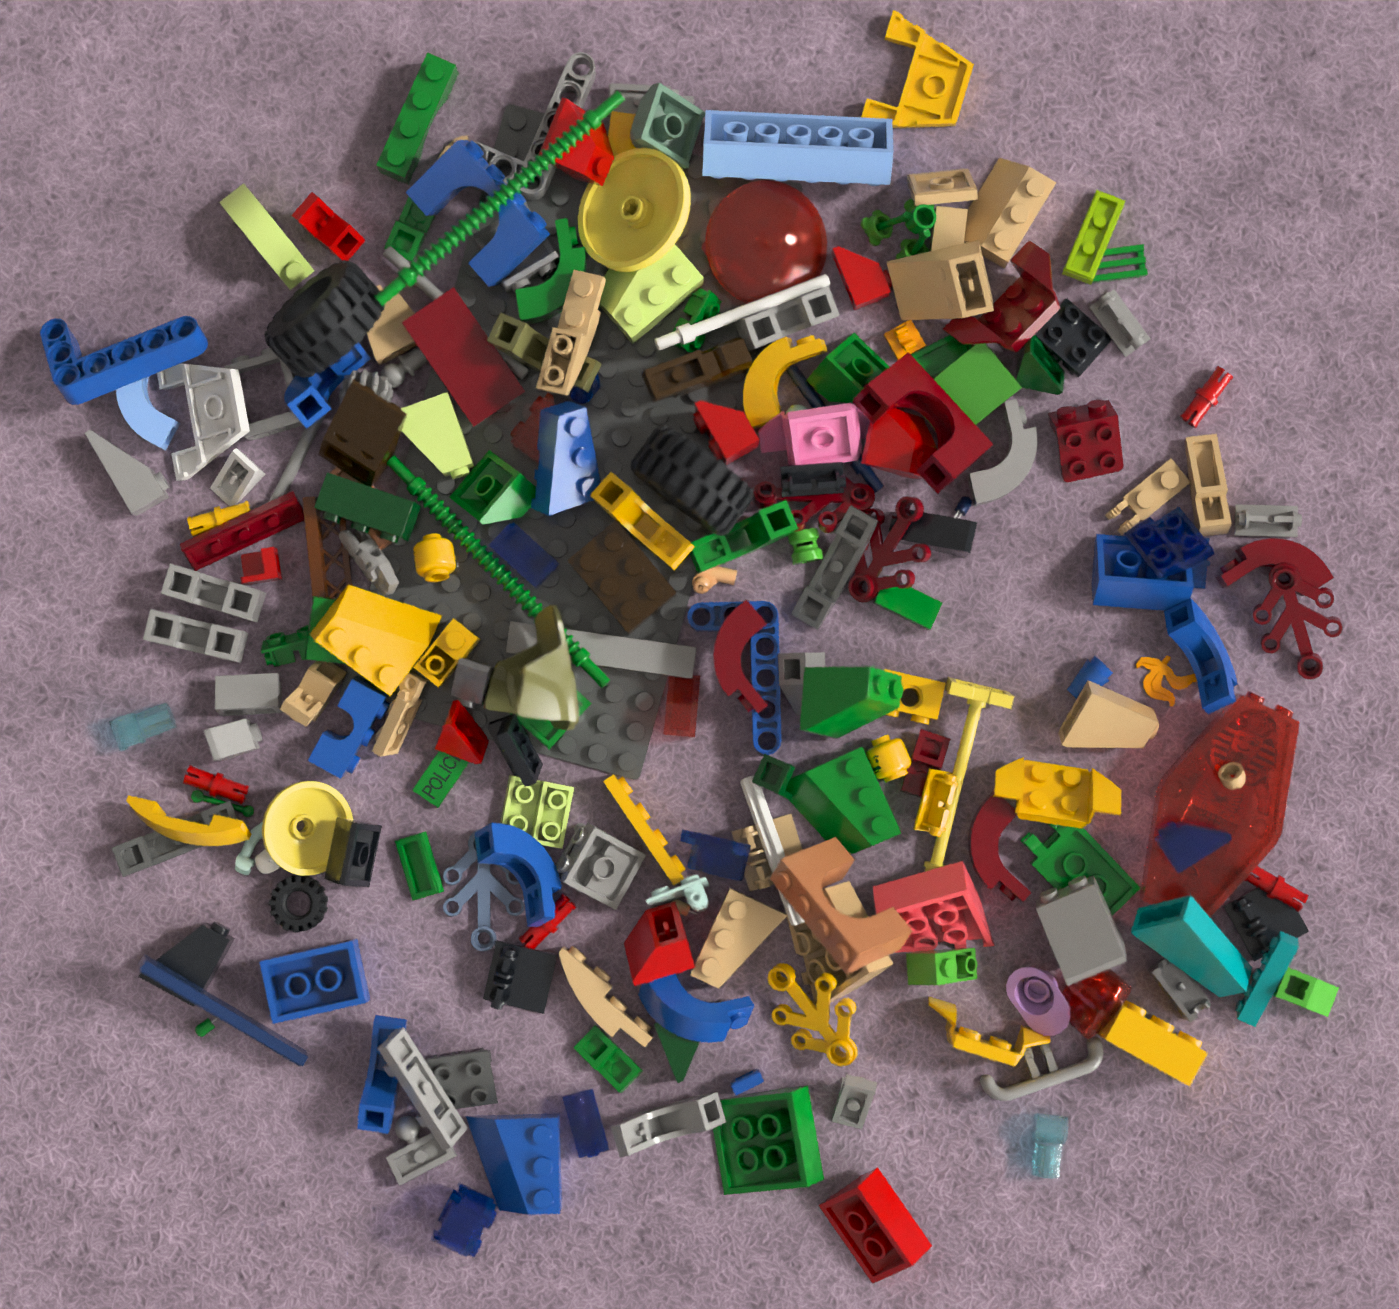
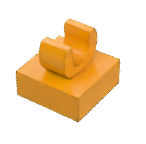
M908 320L883 334L897 360L908 352L913 354L926 347L912 320Z

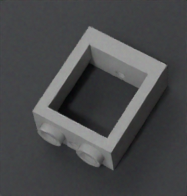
M270 348L262 350V355L250 358L249 355L236 357L231 360L232 364L224 366V368L239 369L240 374L280 362L287 387L295 377V374ZM245 403L250 431L244 436L249 441L303 426L292 411L251 423Z

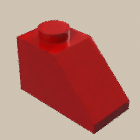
M842 247L832 248L831 255L854 311L889 297L891 293L890 288L893 286L887 269L882 271L878 262Z

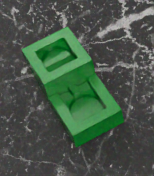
M408 196L400 218L395 221L384 249L386 250L392 246L405 259L414 261L436 215L426 216Z
M597 1025L573 1047L619 1093H623L643 1072Z

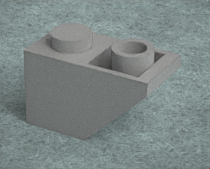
M825 652L778 654L779 686L796 716H801L804 667H825Z

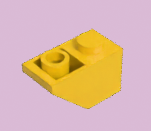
M453 618L414 668L437 687H440L456 670L459 657L466 659L481 639Z

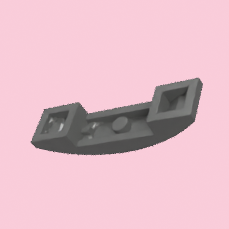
M852 505L849 506L835 532L837 535L809 586L805 587L791 613L793 616L817 630L821 627L860 561L878 520Z
M228 801L184 820L209 826L213 815L238 819L231 801ZM154 831L112 847V851L122 877H125L202 846L175 841Z

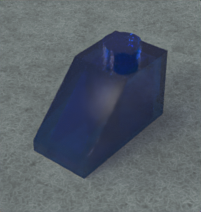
M1174 821L1168 822L1157 830L1159 835L1154 837L1157 845L1178 874L1233 839L1225 830L1179 821L1176 824Z

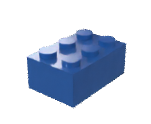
M357 939L259 961L273 1024L360 1005L370 1001Z

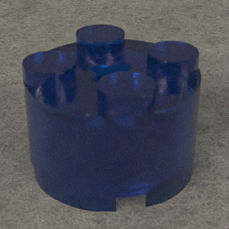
M459 1182L457 1190L454 1189L437 1220L442 1226L439 1231L434 1229L431 1241L464 1257L469 1255L474 1258L483 1241L480 1239L483 1229L489 1230L496 1218L497 1212L495 1208L497 1204L494 1203V1199Z

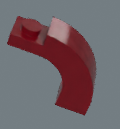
M1280 538L1262 539L1238 548L1235 552L1241 559V562H1238L1236 558L1220 567L1222 574L1216 577L1221 587L1224 588L1257 567H1274L1276 564L1288 562L1299 569L1302 580L1317 588L1334 578L1325 563L1313 551L1297 542Z
M746 599L730 613L718 632L714 647V669L718 682L726 696L729 697L738 690L741 695L737 699L749 713L754 709L758 714L768 705L744 676L741 668V653L748 640L763 629L767 623Z
M992 791L977 809L970 825L968 835L970 860L977 876L988 889L992 890L1000 882L1002 885L999 890L1012 902L1015 898L1024 902L1031 892L1004 867L998 853L1001 833L1015 818L1017 813L1015 808L1003 797L994 796V791Z

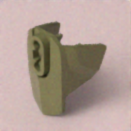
M551 605L539 612L535 618L537 643L496 663L489 679L483 707L486 710L514 713L523 717L549 719L554 728L572 730L579 720L576 681L571 670L562 619L557 605Z

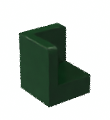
M764 753L752 783L791 801L793 795L785 791L795 767Z

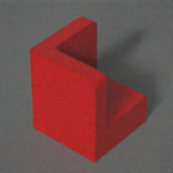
M261 548L260 552L241 555L244 577H240L241 584L252 585L282 580L277 548Z

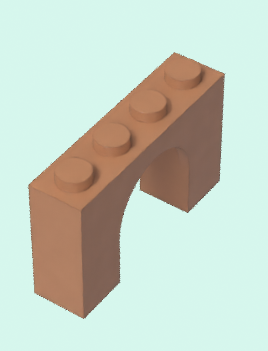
M834 837L782 858L770 879L832 955L833 959L848 974L899 951L913 930L894 907L871 917L860 919L846 916L831 906L825 898L822 888L842 880L854 862V858L840 841Z

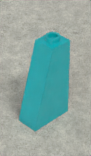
M1191 895L1138 908L1131 930L1135 937L1218 997L1246 992L1253 967Z

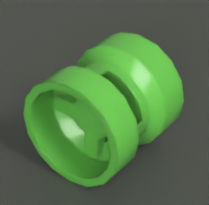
M818 528L804 529L787 536L789 544L793 547L791 555L793 565L823 559L822 549L817 544L819 539ZM813 543V544H811V545H805V546L797 547V545H804V544Z

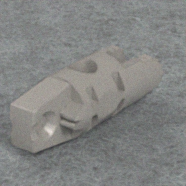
M349 530L338 533L340 541L368 581L372 582L383 596L393 594L399 581L394 574L395 571L391 563L370 535L358 530L354 531L355 535Z

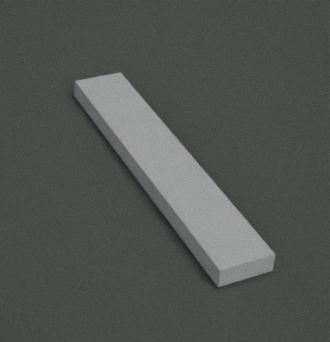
M510 621L506 653L517 654L537 643L536 627L534 624ZM567 629L566 634L568 636L573 635V642H580L579 647H584L590 653L589 658L597 666L690 679L693 677L697 647Z

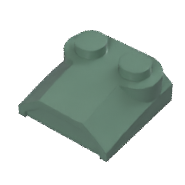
M661 83L653 84L640 100L630 131L631 141L635 148L655 149L673 159L680 167L684 169L689 168V160L706 112Z

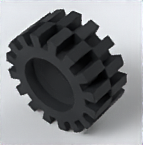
M294 875L280 881L276 888L272 890L270 894L272 897L269 900V905H271L270 914L276 919L274 922L277 925L283 926L282 929L293 932L307 931L317 926L323 920L328 909V896L324 892V887L316 879L304 875ZM295 891L306 893L311 901L309 911L302 916L292 914L287 907L288 897Z

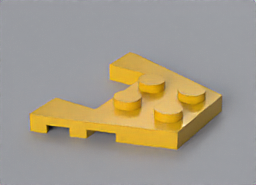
M893 10L884 40L915 49L898 107L866 99L861 117L892 119L893 128L956 126L974 64L944 43H939L926 34L925 30L921 27L913 25L903 18L902 14Z

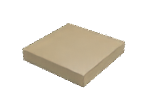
M968 169L909 174L907 176L908 189L915 206L978 200L977 187Z

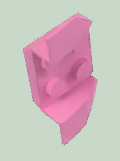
M854 403L787 412L786 415L783 410L758 430L761 453L786 450L789 465L858 461L860 454H862L861 439H866L870 420Z

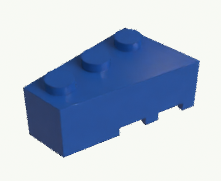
M566 401L542 409L537 450H540L539 464L534 474V479L537 480L535 499H532L531 508L550 516L594 500L590 495L601 482L587 408Z

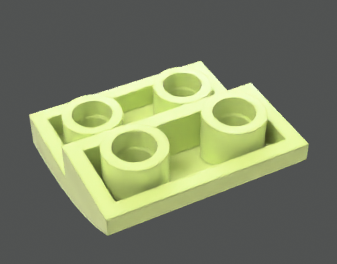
M509 775L500 823L511 825L527 832L541 845L563 849L574 787L539 780L535 784L525 787L520 777Z

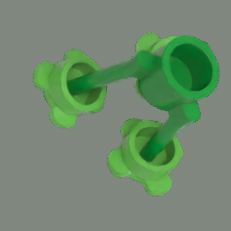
M909 199L904 204V209L907 212H904L902 215L890 219L882 211L875 210L871 217H865L861 220V227L869 237V243L873 246H878L882 239L891 237L893 225L905 222L908 230L914 234H919V238L902 240L900 244L902 249L895 259L929 252L924 241L930 237L929 229L933 228L936 223L934 204L915 206L913 199Z

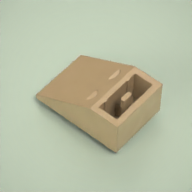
M979 240L887 261L901 320L965 318L994 311L992 293Z

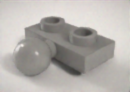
M409 1115L399 1118L395 1124L396 1135L401 1140L407 1141L408 1146L386 1157L399 1186L457 1156L453 1147L442 1150L432 1133L420 1139L418 1136L420 1124L416 1118Z

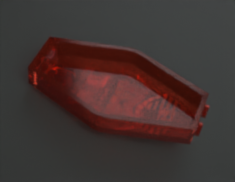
M1250 691L1247 692L1246 696L1237 693L1235 695L1236 702L1225 706L1162 776L1156 790L1140 890V898L1143 901L1152 905L1191 895L1204 912L1211 917L1275 847L1283 830L1300 725L1299 721L1292 718L1293 711L1280 705H1276L1275 709L1263 705L1265 698ZM1230 762L1241 764L1246 775L1245 784L1241 788L1234 790L1225 788L1218 776L1220 768Z

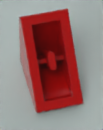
M455 700L452 702L435 750L476 765L482 764L489 739H487L486 734L460 701Z

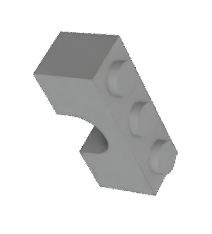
M827 286L736 321L735 325L739 336L743 338L749 351L840 315L830 288Z
M174 564L169 565L161 591L163 595L253 622H258L266 592L222 580Z
M150 609L143 640L241 663L249 633Z

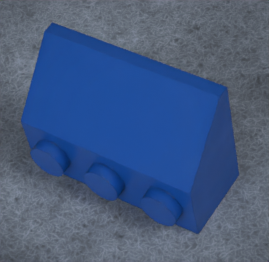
M1096 534L1092 572L1093 605L1166 611L1191 598L1194 586L1189 541Z

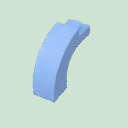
M150 376L116 389L119 408L129 426L142 438L166 451L180 423L157 411L152 405L147 391Z

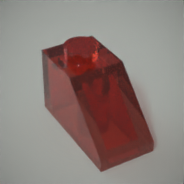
M693 675L692 679L669 676L664 735L695 738L700 675Z

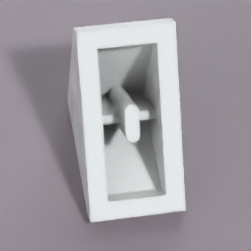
M236 448L231 452L210 489L227 505L233 506L238 504L266 474L243 452Z

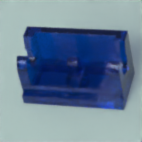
M514 522L512 524L509 523L489 544L501 558L536 589L560 565Z

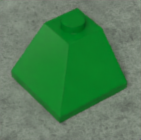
M853 333L827 355L806 380L829 402L853 403L852 400L861 390L890 366L862 339Z
M488 450L449 498L484 525L522 517L531 508L532 499H535L536 487L520 472Z

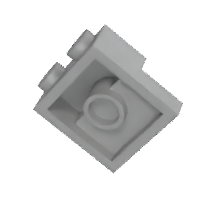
M587 822L585 828L579 827L572 838V843L575 846L570 855L565 854L562 856L557 865V871L560 872V880L565 884L616 910L646 854Z

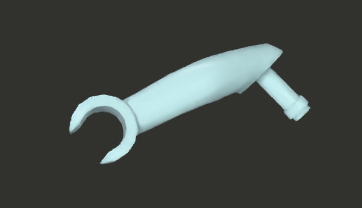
M263 821L250 830V839L245 841L241 852L236 857L235 870L243 875H249L251 867L255 864V860L250 857L256 844L263 838Z

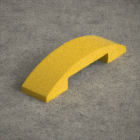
M129 795L126 799V802L147 826L175 841L199 846H223L249 840L251 837V832L241 820L213 815L208 826L168 817L156 801Z

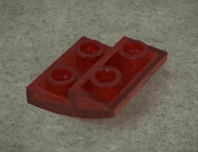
M1110 968L1080 980L1078 984L1073 983L1068 986L1066 984L1062 994L1070 1007L1069 1023L1085 1038H1092L1115 1016L1133 988Z

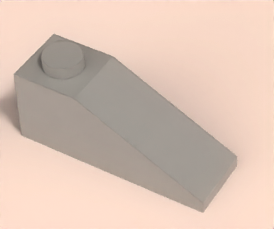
M91 430L85 432L131 514L138 516L169 498L166 489L170 488L161 472L155 473L154 470Z

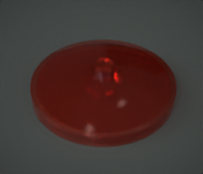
M770 180L755 181L731 191L716 206L707 226L706 254L711 270L723 288L735 298L745 303H750L819 277L826 261L827 235L819 212L803 193L782 182Z

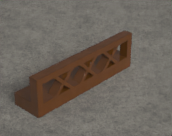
M302 497L312 596L334 598L337 593H342L340 589L344 584L346 586L348 584L353 586L350 555L342 542V547L334 556L324 549L323 541L331 531L339 536V532L334 529L337 523L333 522L329 525L321 519L320 511L314 508L317 497ZM341 519L339 524L340 532L347 530L346 520ZM321 523L328 528L323 535ZM341 553L343 555V564L337 560ZM325 555L331 559L327 565H325ZM334 562L344 569L345 578L337 587L327 580L326 572ZM328 585L334 590L330 596L328 594Z

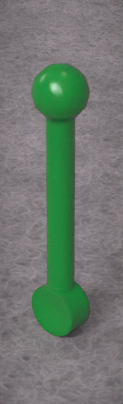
M195 790L191 794V799L197 803L204 801L220 805L226 802L206 796L200 790ZM232 803L234 811L241 812L248 818L253 816L254 808L252 806L246 805L243 807Z

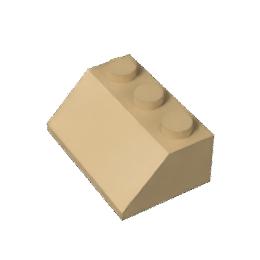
M999 158L978 192V200H973L967 211L964 243L979 240L982 255L1005 269L1056 182L1029 166Z

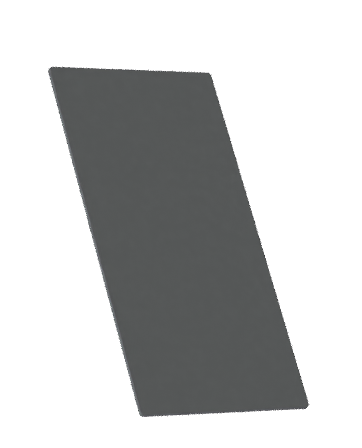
M513 104L507 105L494 149L524 161L545 113ZM691 154L689 168H682L690 188V210L685 227L675 245L704 277V284L700 288L707 292L711 290L722 301L719 314L774 294L803 187L800 183L790 180L779 182L773 179L746 180L736 177L717 179L711 176H702L703 157ZM508 165L498 167L505 177L510 175L512 168ZM556 168L544 196L539 200H525L530 211H535L545 220L547 224L545 228L550 233L547 239L560 258L555 220L567 218L569 227L575 226L578 245H574L572 248L583 247L578 232V212L582 196L589 183L576 180ZM534 177L535 182L529 181L527 189L533 190L538 188L541 182L540 179ZM482 190L479 202L485 203L487 201L486 196L490 195ZM471 235L467 241L454 288L479 325L490 335L500 313L520 320L517 298L514 291L507 294L501 283L489 287L468 264L481 251ZM707 240L710 241L717 251L728 257L731 261L735 260L737 265L754 278L755 286L752 289H746L728 272H724L726 267L711 260L702 250V243ZM586 252V273L604 277L609 268L595 261ZM556 270L546 277L542 278L538 275L529 281L531 284L528 287L538 286L548 281ZM690 295L634 344L628 340L599 306L598 310L601 312L587 356L597 360L602 365L589 392L574 386L567 396L539 390L536 386L540 372L524 365L529 370L528 374L522 380L515 374L514 376L525 392L473 427L435 370L431 368L423 400L448 392L474 465L476 466L488 450H490L520 472L535 487L537 480L534 479L535 469H538L540 450H537L541 410L566 401L585 406L588 413L600 482L612 472L633 489L664 521L687 540L693 542L707 536L708 529L682 513L647 486L631 471V461L654 429L662 425H666L681 433L712 455L708 447V441L711 439L707 432L701 435L692 419L694 418L692 414L695 413V403L701 400L742 411L744 383L750 367L740 375L677 398L670 396L653 403L641 373L651 367L689 354L682 347L679 349L675 346L658 351L654 339L671 333L680 317L690 321L692 316L683 312L691 297ZM561 313L543 322L528 325L550 339L553 327H558ZM735 322L705 333L704 343L696 351L701 350L702 352L720 343L740 337ZM759 347L749 350L752 363L757 357ZM412 442L410 443L404 465L415 477L420 476L426 482V488H432V495L438 494L437 500H443V506H449L451 514L456 513V520L461 519L463 521L461 525L463 527L468 526V532H474L475 539H481L480 545H486V551H492V557L494 559L499 558L498 563L500 565H506L505 571L510 570L512 572L510 576L512 578L517 577V583H523L525 591L530 590L529 596H535V602L543 604L542 609L551 605H557L563 628L677 645L693 588L692 580L697 573L690 554L673 570L626 531L677 592V595L629 635L567 561L615 521L595 500L550 516L530 508L522 517L483 525L449 498L467 475L457 479H452L451 475L445 477ZM400 479L396 496L413 501L420 505L421 508L409 542L399 539L397 544L392 542L381 550L391 563L395 571L394 574L399 581L396 591L384 597L442 615L428 648L418 661L454 618L481 639L466 660L494 669L498 661L515 655L506 653L510 621L535 625L533 622L535 618L533 616L528 617L527 610H521L522 604H515L516 598H510V592L508 590L504 592V586L496 584L497 578L492 579L490 577L492 573L490 571L485 572V566H479L478 559H472L473 553H467V547H461V541L453 539L454 533H447L448 527L443 528L441 526L442 521H436V515H430V509L423 508L424 502H418V496H412L406 490L407 485ZM427 534H440L441 538L448 539L453 543L456 568L447 580L427 582L425 578L416 573L413 549L418 542L422 541V537ZM371 582L369 591L382 595ZM570 662L571 670L575 676L576 690L592 704L579 717L574 729L567 730L550 750L522 725L534 749L539 754L629 779H638L641 775L668 675L598 666L610 679L609 683L601 688L581 666L576 667ZM347 665V674L340 690L341 698L351 679L356 675L369 681L349 665ZM413 666L409 672H414L427 680L419 697L422 702L414 719L443 727L452 702L458 699V697L451 695L456 670L440 687H437ZM399 685L391 696H388L386 700L388 703L391 704L396 699L397 693L400 691ZM476 703L474 709L464 706L486 734L487 739L492 741L494 739L487 729L489 722L511 715L505 712L486 710L483 705Z

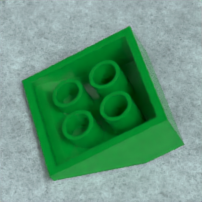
M808 1085L720 1099L726 1123L713 1128L724 1195L805 1188L824 1180Z

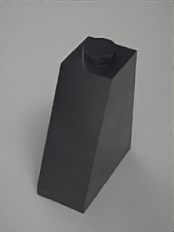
M910 510V513L913 515L915 510ZM923 512L919 520L911 522L899 543L911 546L914 544H925L933 551L965 558L971 553L978 522ZM892 514L888 533L897 521V515Z
M214 921L212 925L208 923L203 924L156 959V961L207 990L235 938L228 935L230 932L229 928ZM140 972L139 978L193 1007L197 1006Z

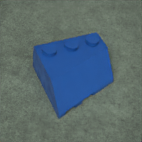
M560 1113L465 1116L498 1209L500 1211L527 1215L560 1214L562 1210Z

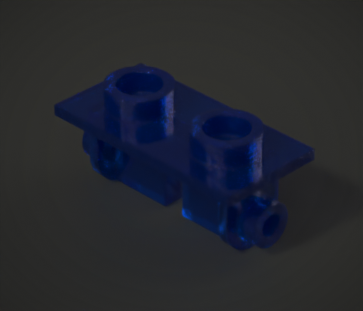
M593 1089L562 1097L579 1158L586 1156L588 1158L600 1155V1152L610 1150Z

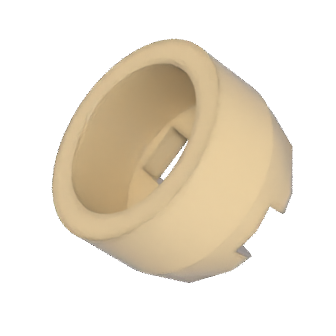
M1237 762L1223 765L1218 772L1222 785L1229 790L1241 788L1245 784L1246 775L1244 769Z

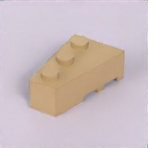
M729 888L694 963L695 968H692L690 975L719 989L787 917V914Z

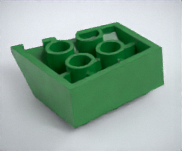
M859 747L790 778L785 791L793 795L790 802L826 841L836 837L850 855L901 834L863 747Z

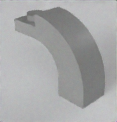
M1017 399L1005 401L1001 405L1009 437V448L1004 460L993 468L967 475L973 507L994 502L1009 494L1024 480L1032 467L1037 451L1036 427L1023 428V425L1027 424L1026 413L1023 406H1018Z
M713 1092L624 1118L623 1122L611 1126L619 1157H626L672 1138L708 1131L726 1123L718 1092Z

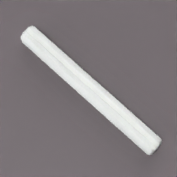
M749 776L742 779L740 784L773 874L780 860L786 856L762 788L752 783L754 776ZM779 891L790 924L796 926L804 923V920Z

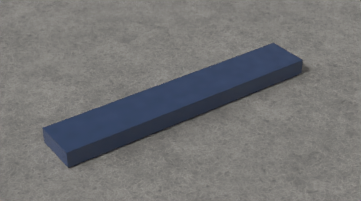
M146 954L140 960L139 970L141 973L296 1065L303 1067L308 1059L306 1050Z

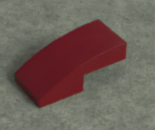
M920 730L910 758L912 763L907 768L908 774L904 777L901 792L922 798L929 769L941 770L951 740L950 738Z

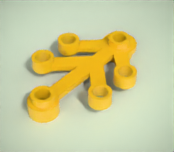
M785 963L776 964L768 973L769 985L777 991L786 990L804 1014L793 1012L786 1004H779L772 1011V1020L781 1026L789 1024L802 1027L791 1037V1043L794 1048L826 1053L829 1061L836 1066H847L853 1063L858 1053L856 1044L849 1038L850 1019L856 1012L854 1001L849 998H843L836 1004L834 1010L838 1016L837 1032H835L829 1024L831 992L837 984L835 977L830 973H823L815 981V988L817 990L816 1007L795 981L796 976L793 967ZM781 972H783L787 976V978L783 977L781 975ZM822 980L828 982L829 987H825ZM842 1005L846 1006L849 1012H845L842 1009ZM778 1011L783 1012L786 1018L779 1017ZM807 1029L819 1031L824 1039L813 1038ZM798 1036L803 1037L805 1039V1043L799 1042ZM839 1046L842 1047L846 1051V1053L841 1051Z

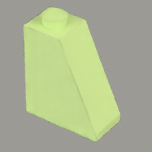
M448 392L401 408L403 412L407 413L402 432L445 477L451 475L452 479H457L470 473L469 468L475 467Z

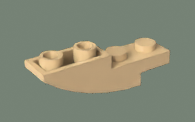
M573 270L558 327H553L536 386L537 389L567 396L572 389L590 349L601 315L598 307L606 282L603 276Z
M564 946L559 952L564 972L576 997L587 1013L611 1037L621 1028L645 1048L653 1038V1035L649 1032L652 1027L640 1016L637 1015L633 1019L624 1011L628 1007L617 997L612 996L611 999H608L605 996L612 988V985L608 982L611 977L598 966L593 970L584 963L587 957L574 946L569 950Z

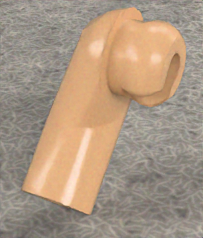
M717 566L700 574L697 573L692 580L693 589L698 594H705L718 582L734 585L737 570Z

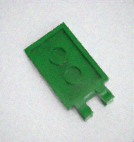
M1048 824L1055 832L1043 844L1030 832L1020 840L1036 856L1030 864L1057 891L1069 886L1068 883L1077 877L1086 876V878L1094 875L1112 916L1141 889L1084 828Z

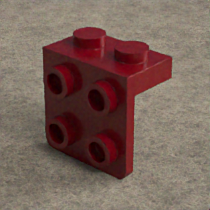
M1092 400L1087 405L1078 407L1064 406L1055 412L1048 413L1050 426L1057 437L1061 475L1065 482L1119 472L1123 469L1118 414L1109 400Z

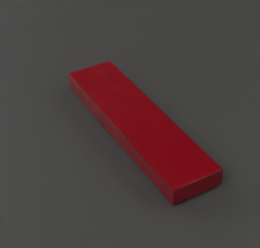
M291 491L180 543V547L193 570L197 571L304 521V509L294 491Z

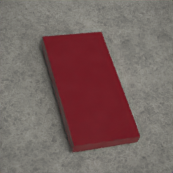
M454 287L402 322L473 427L525 392L497 349L487 342L488 336Z

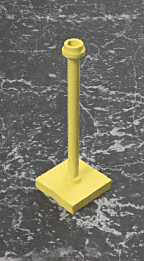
M950 677L947 679L945 690L951 695L968 698L967 704L970 705L952 773L957 776L956 782H958V786H956L952 804L945 803L944 805L945 809L950 810L945 826L946 831L942 832L941 837H936L931 861L924 862L925 871L945 866L943 861L981 709L986 707V703L1011 709L1014 696L1008 691Z

